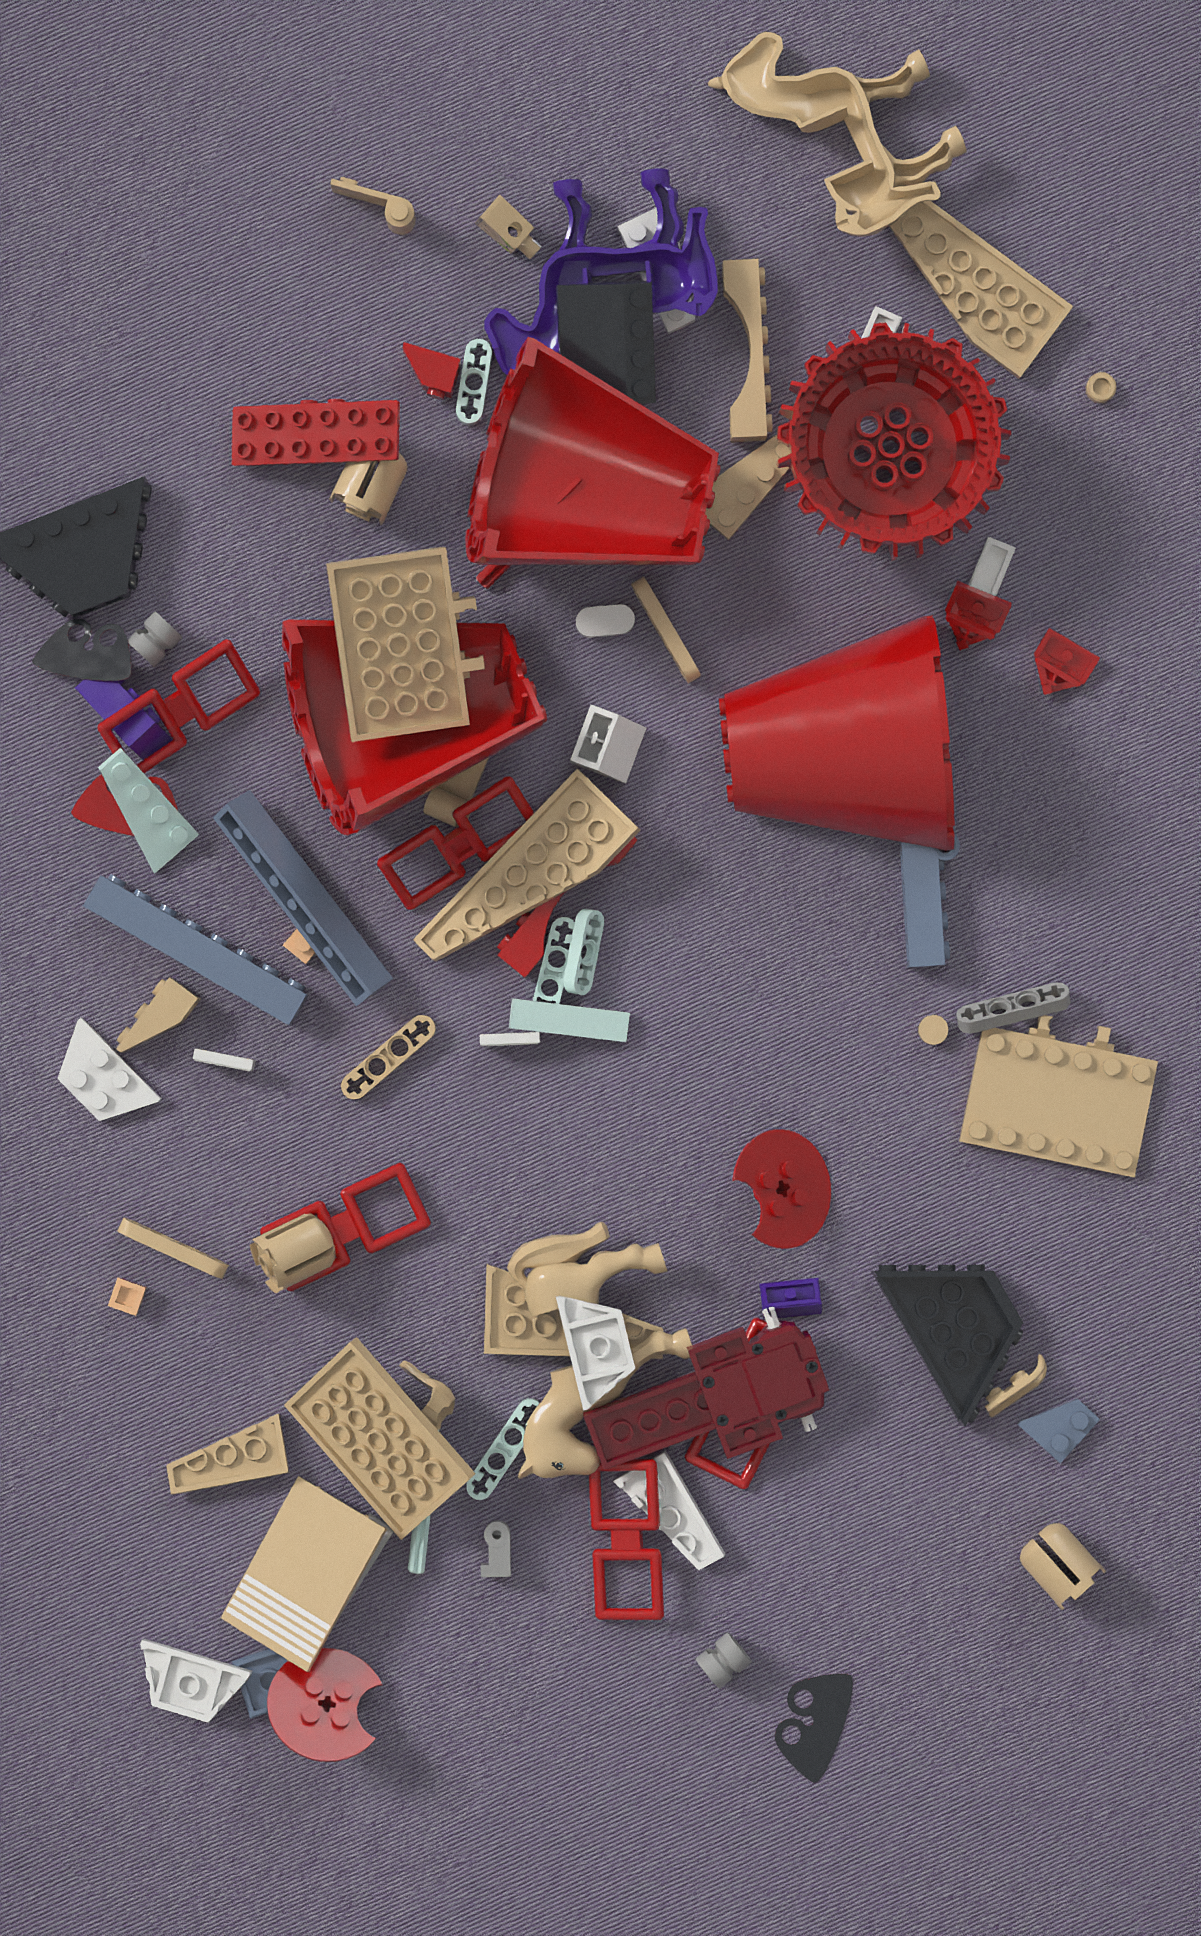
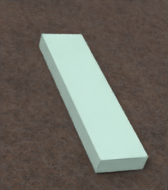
M512 998L509 1028L626 1042L630 1013Z

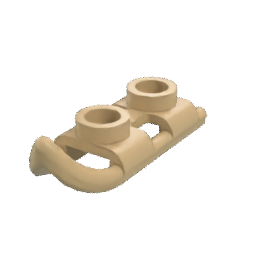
M1041 1354L1038 1355V1364L1032 1374L1028 1375L1024 1370H1021L1010 1378L1009 1381L1012 1385L1004 1391L1000 1387L991 1390L986 1397L989 1404L985 1406L991 1418L1029 1393L1043 1381L1047 1366Z

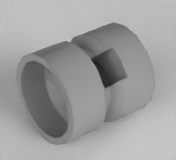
M156 611L144 622L145 629H137L128 639V643L154 668L166 656L164 650L166 648L173 649L183 638Z
M729 1632L715 1642L716 1648L714 1650L708 1648L696 1658L697 1663L719 1689L733 1679L732 1673L734 1671L740 1673L752 1663L750 1657Z

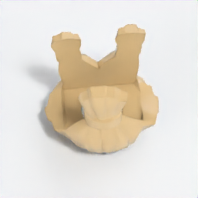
M403 1361L399 1365L401 1369L432 1391L431 1399L421 1411L437 1430L441 1429L443 1420L453 1412L455 1396L444 1383L432 1379L426 1373H422L410 1362Z

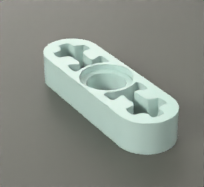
M483 339L470 341L465 349L456 414L459 421L467 426L477 424L482 419L492 349L490 344ZM477 346H482L483 352L487 353L486 356H481L479 364L480 367H486L485 371L478 368L467 369L468 364L471 366L475 364V356L470 353L471 350L475 351ZM472 374L479 375L483 380L482 386L478 390H470L465 384L468 376ZM464 393L472 397L481 396L480 400L474 398L473 407L478 413L472 414L471 419H467L465 413L461 412L462 408L466 409L469 402L468 397L463 398Z
M582 909L576 916L564 975V987L569 993L585 995L592 987L604 927V917L598 910ZM584 945H586V948H587L586 955H585V957L582 959V957H581L582 947H583Z

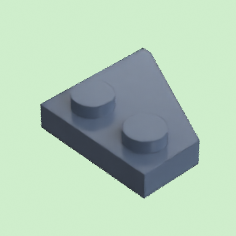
M1076 1398L1056 1408H1050L1038 1415L1022 1419L1017 1424L1061 1463L1100 1419Z

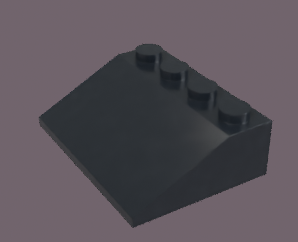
M633 280L556 285L559 354L639 404L656 403L652 282Z

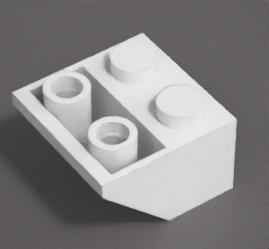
M591 705L570 763L626 784L646 727L618 714Z

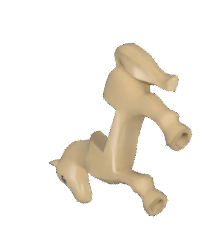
M763 32L757 35L733 57L721 77H715L708 82V86L711 88L726 89L729 97L745 110L765 117L793 121L802 132H816L844 120L864 162L824 179L830 195L836 202L835 219L837 228L843 233L852 236L866 237L877 234L896 222L916 204L927 200H938L941 194L936 182L924 181L935 172L947 170L951 166L953 158L967 152L963 137L956 126L944 131L940 142L927 153L913 159L901 160L894 158L878 138L873 125L869 103L883 98H904L910 95L915 82H920L930 77L928 66L919 49L907 56L905 65L899 71L885 78H859L838 67L816 69L800 76H775V66L783 50L782 38L772 32Z
M599 1222L585 1233L550 1235L524 1243L513 1253L507 1268L512 1278L524 1289L528 1309L531 1315L534 1316L559 1309L556 1300L557 1296L598 1304L599 1291L604 1282L624 1270L646 1269L653 1274L668 1272L659 1243L645 1248L637 1243L631 1244L618 1252L600 1251L593 1255L587 1264H578L576 1261L584 1253L610 1238L606 1224ZM527 1268H533L526 1277L524 1271ZM687 1329L678 1330L674 1334L665 1333L660 1330L656 1331L644 1342L632 1349L631 1353L635 1370L618 1382L607 1394L598 1399L588 1410L583 1411L573 1366L570 1365L550 1372L552 1387L527 1421L523 1438V1450L526 1461L518 1473V1478L522 1479L530 1474H535L542 1478H555L564 1475H589L594 1473L600 1465V1459L595 1446L578 1440L570 1430L584 1417V1412L606 1405L619 1397L631 1376L649 1359L664 1354L676 1355L684 1360L689 1359L690 1356L686 1347L692 1344Z

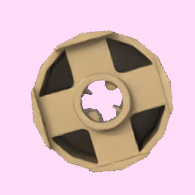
M400 453L397 461H380L372 479L371 476L378 461L346 462L329 500L333 503L336 498L346 504V512L368 522L371 516L380 519V525H382L407 472V462ZM370 479H371V482H370V484H369V486H368V488H367V490H366V492H365V489H366V487H367V485H368V483H369V481H370Z
M303 1214L252 1239L254 1243L250 1244L256 1266L260 1264L266 1276L270 1278L265 1283L274 1293L282 1291L330 1267L335 1260V1245L333 1244L330 1231L313 1214Z
M1053 1523L1047 1525L1038 1534L1066 1564L1078 1581L1073 1583L1033 1538L1023 1547L1020 1561L1024 1568L1055 1601V1604L1061 1610H1064L1065 1608L1061 1603L1070 1596L1076 1600L1095 1583L1091 1577L1099 1569L1103 1573L1106 1570L1065 1525Z

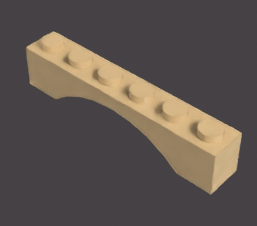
M759 259L723 260V296L734 307L743 323L750 351L749 371L746 382L729 412L731 442L766 441L767 432H772V414L766 415V403H771L770 385H765L764 374L769 373V355L763 356V344H768L767 326H762L761 315L767 314L766 297H760V285H765L764 267L759 268Z

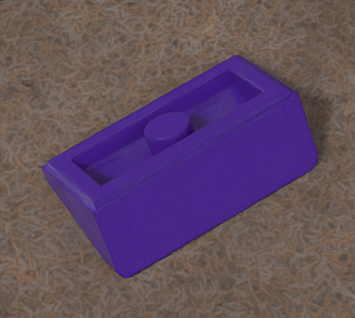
M818 1278L759 1284L762 1311L767 1308L769 1315V1307L775 1308L777 1318L822 1313Z

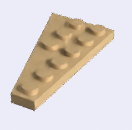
M487 1264L484 1354L570 1356L559 1309L532 1316L527 1306L525 1291L520 1284L512 1278L508 1271ZM622 1313L631 1350L644 1342L652 1333L659 1330L663 1331V1328ZM663 1355L655 1356L652 1359H663Z

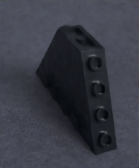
M144 476L0 532V559L8 564L5 570L18 581L22 576L32 583L28 588L41 599L45 595L52 599L54 603L51 607L64 617L69 613L74 618H78L129 598L131 590H136L138 584V572H134L136 560L140 561L142 557L143 543H139L140 531L145 532L147 526V514H143L145 502H150L152 485H148V480Z
M878 1265V1271H871L956 1419L964 1427H966L967 1423L972 1424L980 1411V1408L977 1407L982 1396L986 1398L994 1386V1382L991 1381L997 1370L999 1372L1003 1370L1009 1359V1356L1006 1355L1011 1344L1015 1346L1023 1334V1330L1020 1329L1023 1321L994 1271L985 1270V1265H967V1270H956V1265H938V1271H926V1265H908V1271H896V1265Z

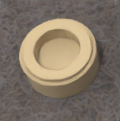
M1104 372L1092 375L1086 384V394L1095 403L1108 402L1116 392L1114 378Z
M927 1016L919 1023V1037L927 1044H939L948 1035V1025L940 1016Z

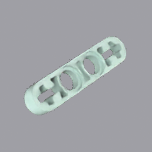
M568 917L556 919L551 926L533 1001H537V998L540 997L546 1001H556L555 1004L560 1003L569 950L561 946H551V942L553 939L558 942L560 933L555 931L556 926H562L563 922L569 923V929H574L575 922ZM566 935L564 944L570 943L571 945L572 935ZM555 950L561 951L566 958L564 965L559 968L552 967L548 962L549 954ZM547 979H552L558 984L557 993L551 997L544 995L541 991V985Z
M526 1398L519 1403L474 1469L476 1474L467 1481V1492L472 1498L476 1500L487 1498L523 1447L525 1428L521 1424L513 1422V1420L517 1417L521 1421L525 1414V1411L522 1409L523 1406L530 1407L534 1404L537 1407L540 1404L538 1400ZM516 1428L521 1432L522 1439L518 1444L511 1445L505 1440V1433L508 1429ZM500 1453L504 1456L505 1465L501 1469H493L489 1466L488 1458L491 1454ZM483 1466L488 1473L496 1475L497 1478L493 1480L489 1476L485 1483L488 1490L486 1492L481 1490L479 1493H475L473 1491L475 1485L472 1481L474 1479L476 1481L482 1479L485 1473L479 1470Z

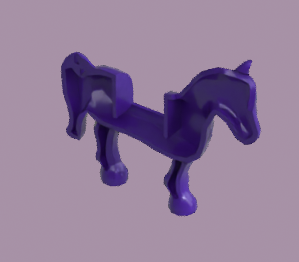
M656 168L644 170L640 173L641 185L651 193L656 205L657 227L651 240L634 248L613 249L586 246L585 237L588 223L592 217V206L582 198V181L566 179L553 182L554 195L564 203L567 209L569 226L562 246L543 265L539 282V305L531 326L523 324L506 309L501 308L493 309L484 320V329L492 344L496 360L506 375H508L510 368L515 370L517 354L527 337L534 338L559 353L556 285L593 283L592 277L646 271L647 281L652 282L653 313H663L677 309L688 314L701 316L713 305L718 293V276L715 259L704 231L708 210L705 207L690 208L682 250L679 249L678 242L683 236L684 224L677 212L678 191L670 185L669 170ZM694 294L693 301L688 302L691 296Z

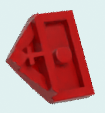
M957 580L945 608V618L956 637L959 650L969 648V645L986 639H994L995 635L1000 633L1012 603Z
M1049 627L1034 652L1043 694L1046 695L1085 684L1100 657Z

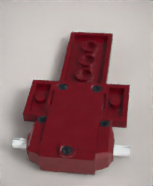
M769 1307L770 1315L766 1308L762 1313L767 1325L756 1336L752 1337L750 1341L747 1339L744 1328L740 1327L686 1347L695 1372L584 1412L583 1416L603 1470L714 1429L717 1430L727 1459L783 1439L778 1425L779 1422L801 1418L806 1432L811 1431L809 1424L812 1430L816 1429L817 1425L812 1413L824 1406V1392L829 1391V1387L808 1331L802 1332L794 1322L779 1321L775 1308Z

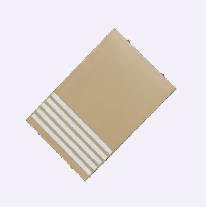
M298 1476L224 1610L221 1619L286 1658L287 1661L309 1672L387 1528L323 1491L319 1486H315Z

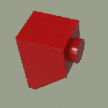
M404 342L402 346L403 354L422 389L427 391V395L439 400H444V397L452 398L462 365L461 359Z

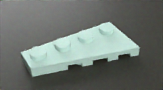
M121 748L98 767L154 874L199 835Z

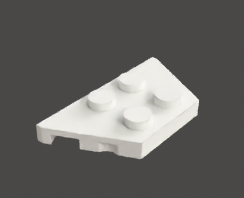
M83 1018L77 1021L58 1080L98 1121L157 1103L162 1099Z
M557 1296L556 1300L583 1411L588 1410L598 1399L607 1394L618 1382L635 1370L621 1309Z
M141 1640V1650L144 1651L146 1662V1677L150 1683L151 1705L204 1722H210L250 1678L253 1672L154 1641Z

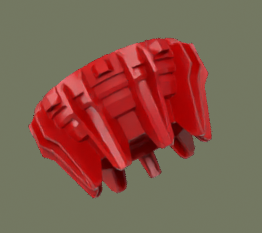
M884 322L873 324L870 336L862 339L854 329L851 330L848 335L850 342L845 343L839 348H836L831 341L828 342L825 347L828 355L827 358L812 355L804 364L808 375L807 382L791 381L789 390L797 395L794 406L782 404L779 414L789 419L790 422L778 426L777 441L787 446L790 454L778 459L776 465L777 468H791L795 480L786 483L784 491L786 493L802 490L803 494L797 504L804 515L819 513L824 518L816 534L820 536L826 527L831 526L844 534L838 548L842 549L850 536L859 539L862 553L874 555L882 544L888 545L891 561H896L898 558V546L912 545L915 549L916 557L920 558L924 554L923 540L930 538L938 545L943 546L953 540V526L966 534L971 530L972 525L966 517L973 509L983 515L988 512L990 507L984 501L982 494L984 492L999 491L1004 477L997 470L996 466L1007 465L1010 461V456L1000 454L1001 440H1008L1011 436V430L999 427L998 420L1008 409L1004 398L993 397L989 393V390L996 382L995 379L992 378L987 382L984 381L981 374L976 370L980 363L979 358L968 363L961 357L962 343L954 338L942 344L933 341L934 329H930L927 336L909 333L908 323L904 324L902 333H893L887 323ZM894 411L901 412L904 415L905 422L900 425L893 424L889 419V414ZM871 420L876 425V431L870 434L863 432L860 426L861 422ZM917 431L925 434L927 442L923 445H917L912 441L911 434ZM887 440L896 442L898 451L894 454H888L883 449V442ZM858 449L866 450L870 455L869 461L865 463L858 462L854 457V452ZM910 460L916 461L920 466V472L917 474L908 473L904 467L905 463ZM880 469L888 470L891 473L892 480L888 483L879 482L876 478V472Z

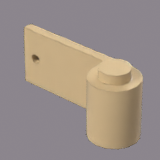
M341 177V181L331 179L330 185L333 193L384 206L386 222L392 232L404 235L414 228L416 222L415 212L408 200L358 186V181Z
M489 757L432 789L424 806V814L457 828L458 825L452 817V812L473 798Z

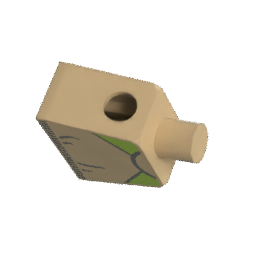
M501 195L493 201L475 222L477 226L510 254L518 248L527 258L531 259L542 247L529 235L534 227ZM508 227L516 229L517 237H512L509 234Z

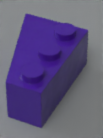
M84 679L75 687L104 720L140 697L132 688L126 690L121 685L125 680L100 681ZM150 707L146 710L143 708L113 728L117 735L142 760L173 740L158 724L161 719Z

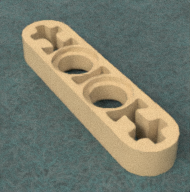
M642 577L631 583L634 593L686 682L689 684L701 677L696 664L646 579Z
M418 1015L410 1020L344 1077L341 1083L343 1094L350 1099H360L434 1036L436 1026L433 1019L429 1016ZM417 1021L422 1023L428 1021L430 1026L427 1029L430 1033L427 1036L421 1033L414 1038L419 1041V1044L414 1047L411 1039L404 1035L403 1032L408 1029L409 1033L412 1034L417 1030L415 1024ZM397 1039H403L408 1044V1052L403 1056H396L391 1050L392 1043ZM375 1058L382 1059L386 1064L384 1073L378 1076L373 1075L369 1070V1063ZM363 1068L366 1075L374 1080V1082L369 1085L368 1081L365 1080L360 1085L362 1091L359 1094L355 1091L349 1093L347 1090L350 1087L349 1079L352 1078L354 1081L360 1079L363 1075L358 1073V1071Z
M123 1217L117 1230L133 1240L220 1279H223L229 1266L217 1258Z

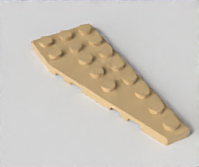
M930 200L916 204L889 226L971 344L1018 379L1021 378L1073 308L1070 303Z
M576 769L413 940L432 960L438 961L599 874L638 834L640 829L579 769Z

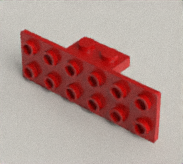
M328 399V403H318L315 400H301L300 404L233 407L232 465L261 466L397 461L399 459L400 402L397 400L345 402L343 399Z

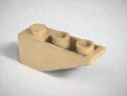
M169 977L167 981L162 979L152 991L155 997L150 1004L144 1003L134 1017L138 1020L131 1029L126 1027L116 1041L120 1044L116 1049L121 1053H125L184 1023L201 998L174 978Z

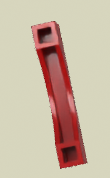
M634 837L606 867L619 864L638 839ZM566 892L536 907L531 914L529 912L523 914L516 923L519 927L513 936L507 934L497 946L501 950L497 956L524 978L529 975L544 956V939L547 924L555 906Z

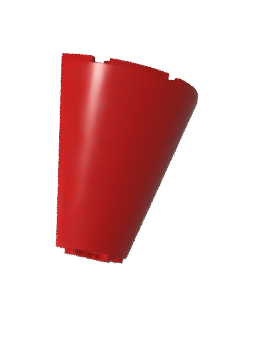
M527 337L517 354L515 370L510 368L495 405L486 433L488 435L486 451L480 453L467 517L471 518L470 529L466 530L465 535L468 560L478 565H695L700 563L705 552V546H702L703 536L707 534L710 526V519L707 518L705 512L706 508L710 509L714 503L715 492L712 491L713 482H716L720 473V465L717 464L719 453L534 338ZM579 476L583 479L566 498L558 504L555 503L556 498L576 477ZM586 484V487L578 493L581 487Z
M933 615L920 617L726 693L724 698H719L720 716H726V720H721L723 745L729 744V749H723L725 774L731 773L732 785H726L728 803L734 802L735 811L942 850H954L955 835L953 826H955L952 763H950L949 754L950 737L944 677L940 664L941 654Z
M289 619L282 621V648L286 651L289 662L283 663L295 732L304 741V749H301V754L315 794L323 810L330 808L333 816L329 817V821L337 831L343 835L359 832L542 727L543 723L547 722L546 710L543 705L538 703L534 682L524 677L527 674L525 660L522 657L519 658L516 639L513 634H509L505 623H456L460 651H464L465 657L478 658L479 655H483L485 669L470 671V678L464 679L470 725L352 742L334 620Z

